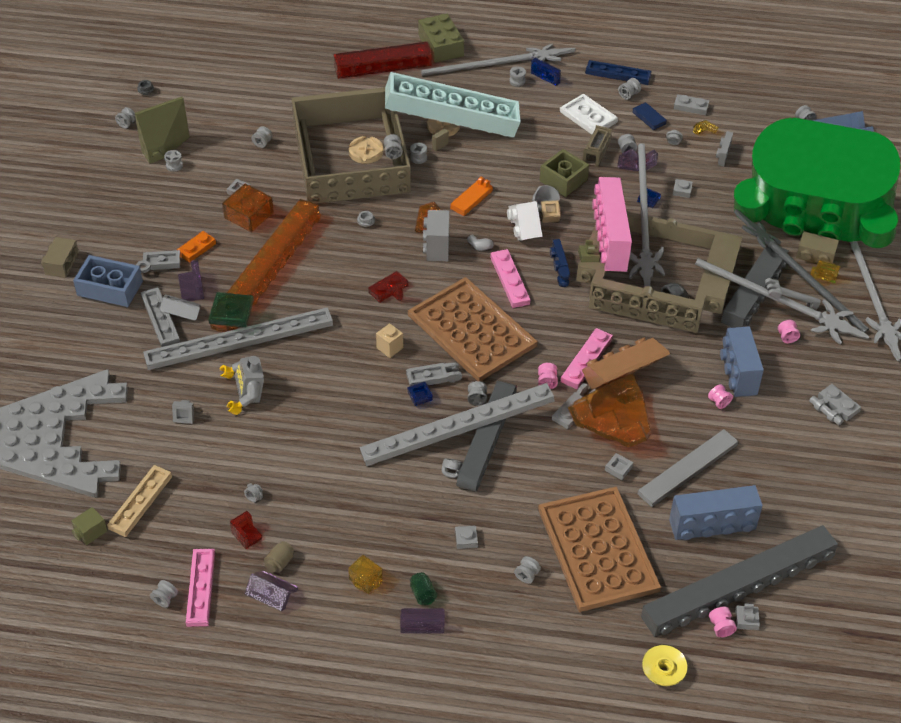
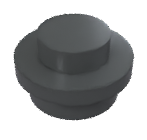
M143 80L139 82L137 90L140 94L148 95L153 92L154 86L150 81Z

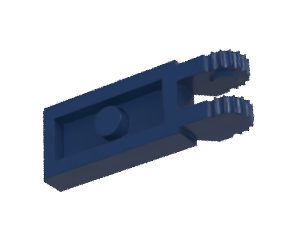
M554 239L552 247H550V256L554 258V270L558 271L557 282L559 286L567 287L570 277L568 263L560 239Z

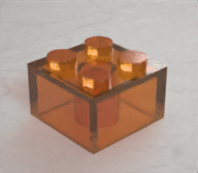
M246 183L222 203L224 218L249 232L254 231L274 213L272 197Z

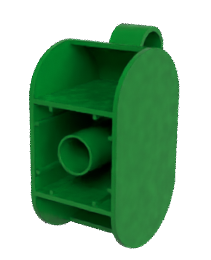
M801 118L778 120L766 127L754 144L752 151V178L743 180L736 186L734 190V211L735 209L739 210L754 223L764 220L772 226L782 228L789 235L798 236L804 231L847 242L862 241L865 245L872 248L886 247L893 242L898 224V215L894 210L900 173L898 151L888 138L876 132Z

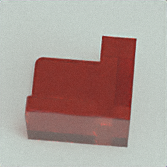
M248 511L230 521L232 534L245 549L262 540V535L253 526L252 515Z

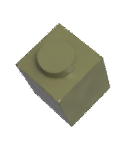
M93 507L71 520L74 528L72 530L74 537L78 541L81 539L86 545L107 532L105 520Z

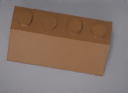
M644 337L635 341L636 345L632 347L628 344L619 348L620 352L616 354L612 351L603 355L604 359L600 361L596 358L587 362V367L582 369V372L592 391L670 355L669 350L654 338L646 340Z

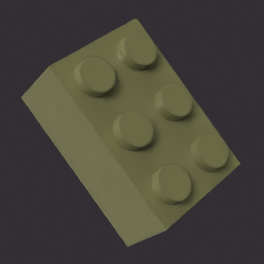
M448 13L418 20V35L434 63L464 56V40Z

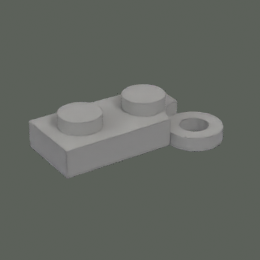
M180 250L143 253V260L137 262L136 265L140 267L146 266L145 268H140L141 273H146L150 269L180 268Z

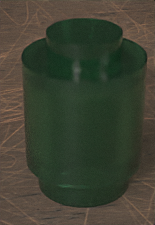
M423 572L413 575L410 579V587L417 603L420 605L432 604L437 597V592L430 577Z

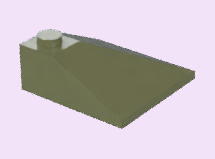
M183 97L135 112L141 150L149 163L164 159L166 152L177 149L190 137Z

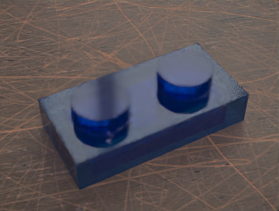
M537 58L531 60V74L555 86L560 84L561 70Z

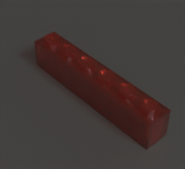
M428 41L333 54L334 68L338 79L432 66V53Z

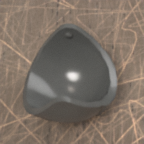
M670 283L661 288L663 293H671L672 295L689 298L686 289L678 283Z

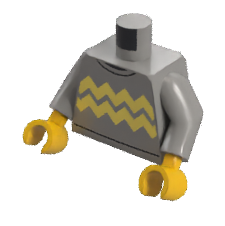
M257 356L241 358L240 361L232 364V367L225 365L220 367V370L224 371L220 375L222 377L230 379L235 372L239 394L238 403L230 401L227 404L228 412L238 415L242 410V406L246 407L250 403H260L264 375L260 359Z

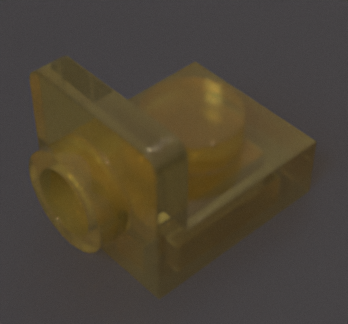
M819 260L817 266L812 267L810 275L816 280L819 278L835 283L840 266Z

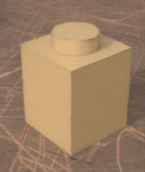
M389 323L376 333L377 349L391 358L403 349V333Z

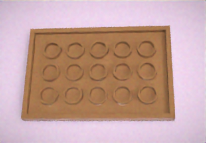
M466 277L408 310V316L469 374L480 382L537 347L538 341Z
M617 486L539 504V513L579 612L660 592L661 586Z

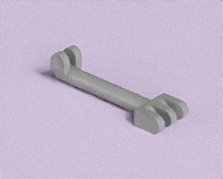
M772 278L765 280L770 297L779 299L781 295L806 302L807 307L817 310L821 303V300L780 287L778 280Z

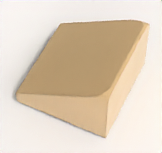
M559 200L541 201L542 223L560 221Z

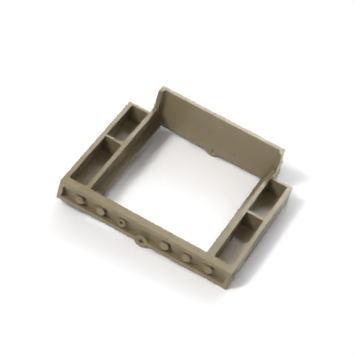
M626 211L630 231L642 234L641 214ZM648 216L650 236L708 248L710 253L707 262L734 273L743 237L678 223L673 218L664 220ZM595 225L589 240H593V245H597L599 250L600 241H597L598 230H596ZM599 252V262H581L580 260L576 281L591 284L589 308L698 333L703 310L722 314L731 283L730 280L704 269L696 298L693 300L654 291L650 286L641 288L604 279L606 271L604 263H601V252Z

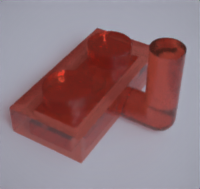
M396 271L368 287V293L379 303L391 296L401 301L403 299V289L408 287V280Z

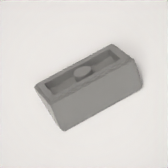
M164 295L160 310L196 320L201 305L170 295Z

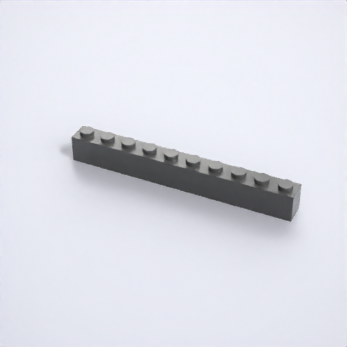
M822 525L643 605L641 618L654 637L661 634L667 635L674 628L684 627L698 617H706L716 608L726 607L733 601H741L747 595L753 592L758 593L768 585H776L788 576L793 577L801 570L811 569L823 560L828 561L835 556L838 543Z

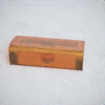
M435 202L419 207L415 227L416 233H423V230H427V228H424V217H428V210H440Z

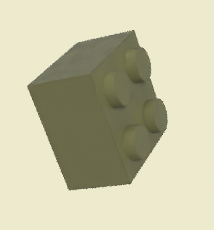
M562 149L541 165L540 182L554 187L560 194L567 197L588 180L589 164Z

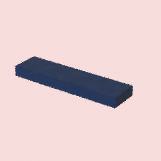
M593 60L588 61L585 72L588 75L621 81L635 78L640 84L644 85L649 84L652 73L650 70Z

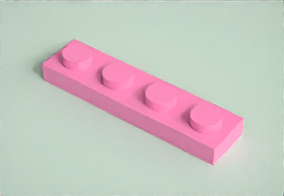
M508 249L491 252L490 258L512 308L530 305V298Z
M596 328L563 373L560 382L578 390L585 380L582 369L587 367V362L596 358L599 360L611 343L613 335Z

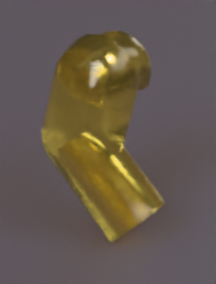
M703 120L693 126V132L699 135L701 132L708 130L715 134L719 127L707 120Z

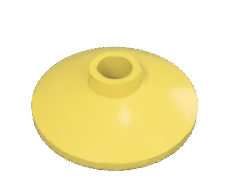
M659 645L649 649L644 655L642 662L643 671L647 678L655 684L673 686L684 679L687 673V661L684 655L676 648Z

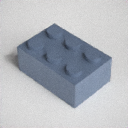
M89 255L73 282L77 296L129 307L143 279L140 266Z
M750 326L727 328L726 336H723V349L720 350V357L725 362L724 370L725 374L729 376L730 390L733 389L735 397L758 395L764 370Z

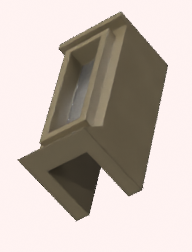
M596 125L586 148L583 150L584 162H587L590 154L595 155V166L599 167L611 142L612 129Z

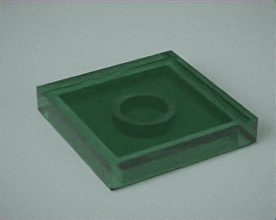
M216 292L208 319L209 324L246 328L254 296Z

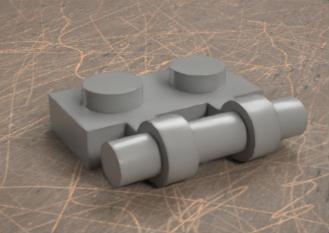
M833 384L819 392L818 397L812 396L809 400L818 412H823L830 422H835L838 426L844 420L848 421L861 410V406Z

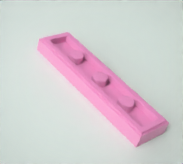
M193 549L186 614L187 627L209 626L215 549Z

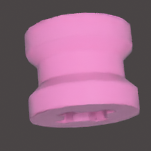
M786 320L779 324L778 331L784 343H793L800 338V332L795 321Z
M719 384L709 392L708 398L714 401L719 409H723L730 404L733 395L727 392L722 384Z

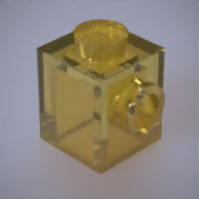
M364 555L348 568L349 580L357 589L364 590L368 594L373 589H377L383 581L382 568Z

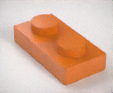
M202 231L177 250H180V255L183 259L191 263L216 245V240Z

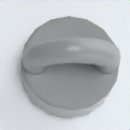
M450 458L443 459L442 473L449 478L458 477L463 465L462 461ZM447 468L454 469L456 472L449 473Z

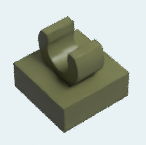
M586 240L585 245H579L578 253L581 262L600 261L597 245H593V240Z

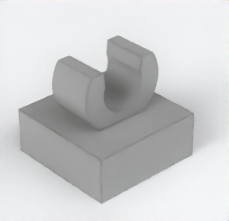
M190 400L174 401L172 404L173 422L193 424L194 403H191Z
M754 604L737 605L735 609L737 629L759 630V608L754 607Z

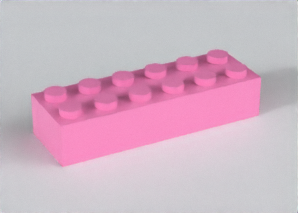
M599 177L598 184H595L594 187L596 199H593L592 209H595L594 220H596V230H598L597 241H600L601 263H604L605 271L627 272L632 239L621 179Z

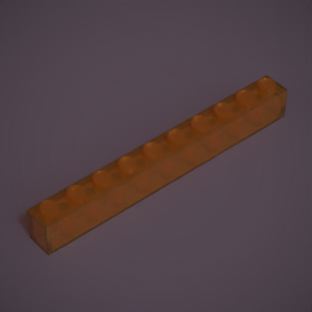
M303 199L296 203L209 315L211 329L222 333L238 329L242 319L249 314L250 309L258 302L261 294L266 292L268 285L271 281L275 280L277 273L280 269L284 268L287 260L294 255L296 248L303 243L306 235L310 234L315 223L319 222L321 217L319 205Z

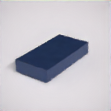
M646 102L633 108L632 113L652 130L666 125L667 120Z

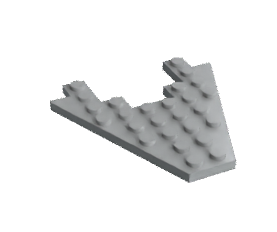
M104 370L1 407L0 469L98 498L99 482L120 481L121 462L120 460L81 462V446L63 447L65 423L68 420H86L87 404L127 403V383H109V370Z

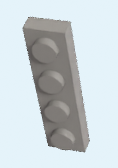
M159 288L140 292L161 347L180 343L170 314L160 310L163 297Z

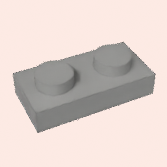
M677 94L674 110L706 116L710 100Z
M727 131L725 138H721L719 145L721 148H718L716 158H719L718 166H725L733 132Z

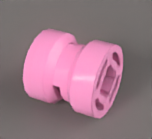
M552 363L541 364L538 367V385L547 383L550 389H554L558 384L557 366Z
M719 607L709 613V618L715 625L714 631L718 637H727L737 630L735 622L731 620L732 614L728 607Z

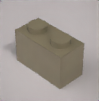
M803 231L796 258L832 267L839 240Z
M55 237L41 261L45 275L67 277L79 254L76 240Z

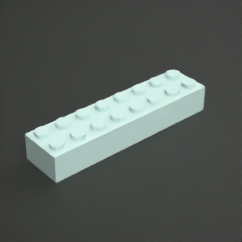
M390 72L385 87V109L503 136L514 137L520 125L519 101Z

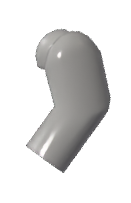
M473 234L467 238V241L478 251L492 249L494 246L493 241L487 238L477 239Z

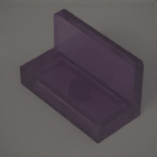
M198 260L191 261L192 272L178 274L181 297L187 301L204 299Z
M259 571L251 574L245 594L283 611L286 608L290 594L297 592L298 587L265 571Z
M443 608L401 609V633H444L445 614Z

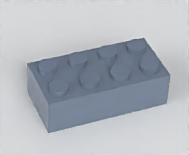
M756 485L675 495L669 521L675 540H689L691 538L710 537L719 534L729 535L742 531L750 532L757 528L763 505Z

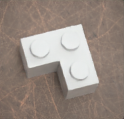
M537 201L508 206L507 217L508 220H511V223H515L514 235L518 240L542 237Z

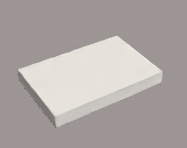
M585 94L560 107V112L590 134H593L596 125L609 128L618 122L617 116Z

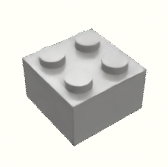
M428 210V217H424V228H427V230H423V241H426V243H423V254H427V261L448 262L449 211Z

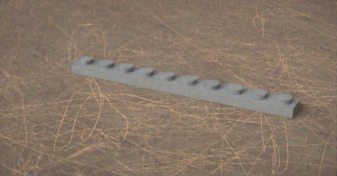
M327 307L143 351L147 368L151 370L333 326V320Z
M545 383L360 447V451L366 466L552 403L555 401L554 395L548 384Z

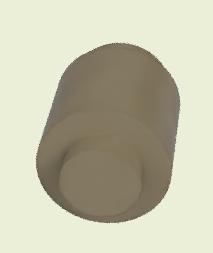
M284 541L276 544L264 558L266 569L272 573H280L293 558V547Z

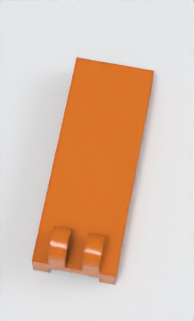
M482 176L479 177L473 185L450 204V209L465 216L493 191L490 181L485 180Z

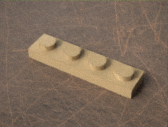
M153 465L107 524L108 529L127 537L172 478L171 472Z

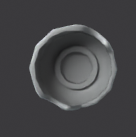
M549 185L539 186L532 197V202L537 201L538 211L540 212L541 201L560 200L559 192Z

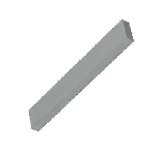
M723 429L640 488L638 495L653 507L738 445V441Z

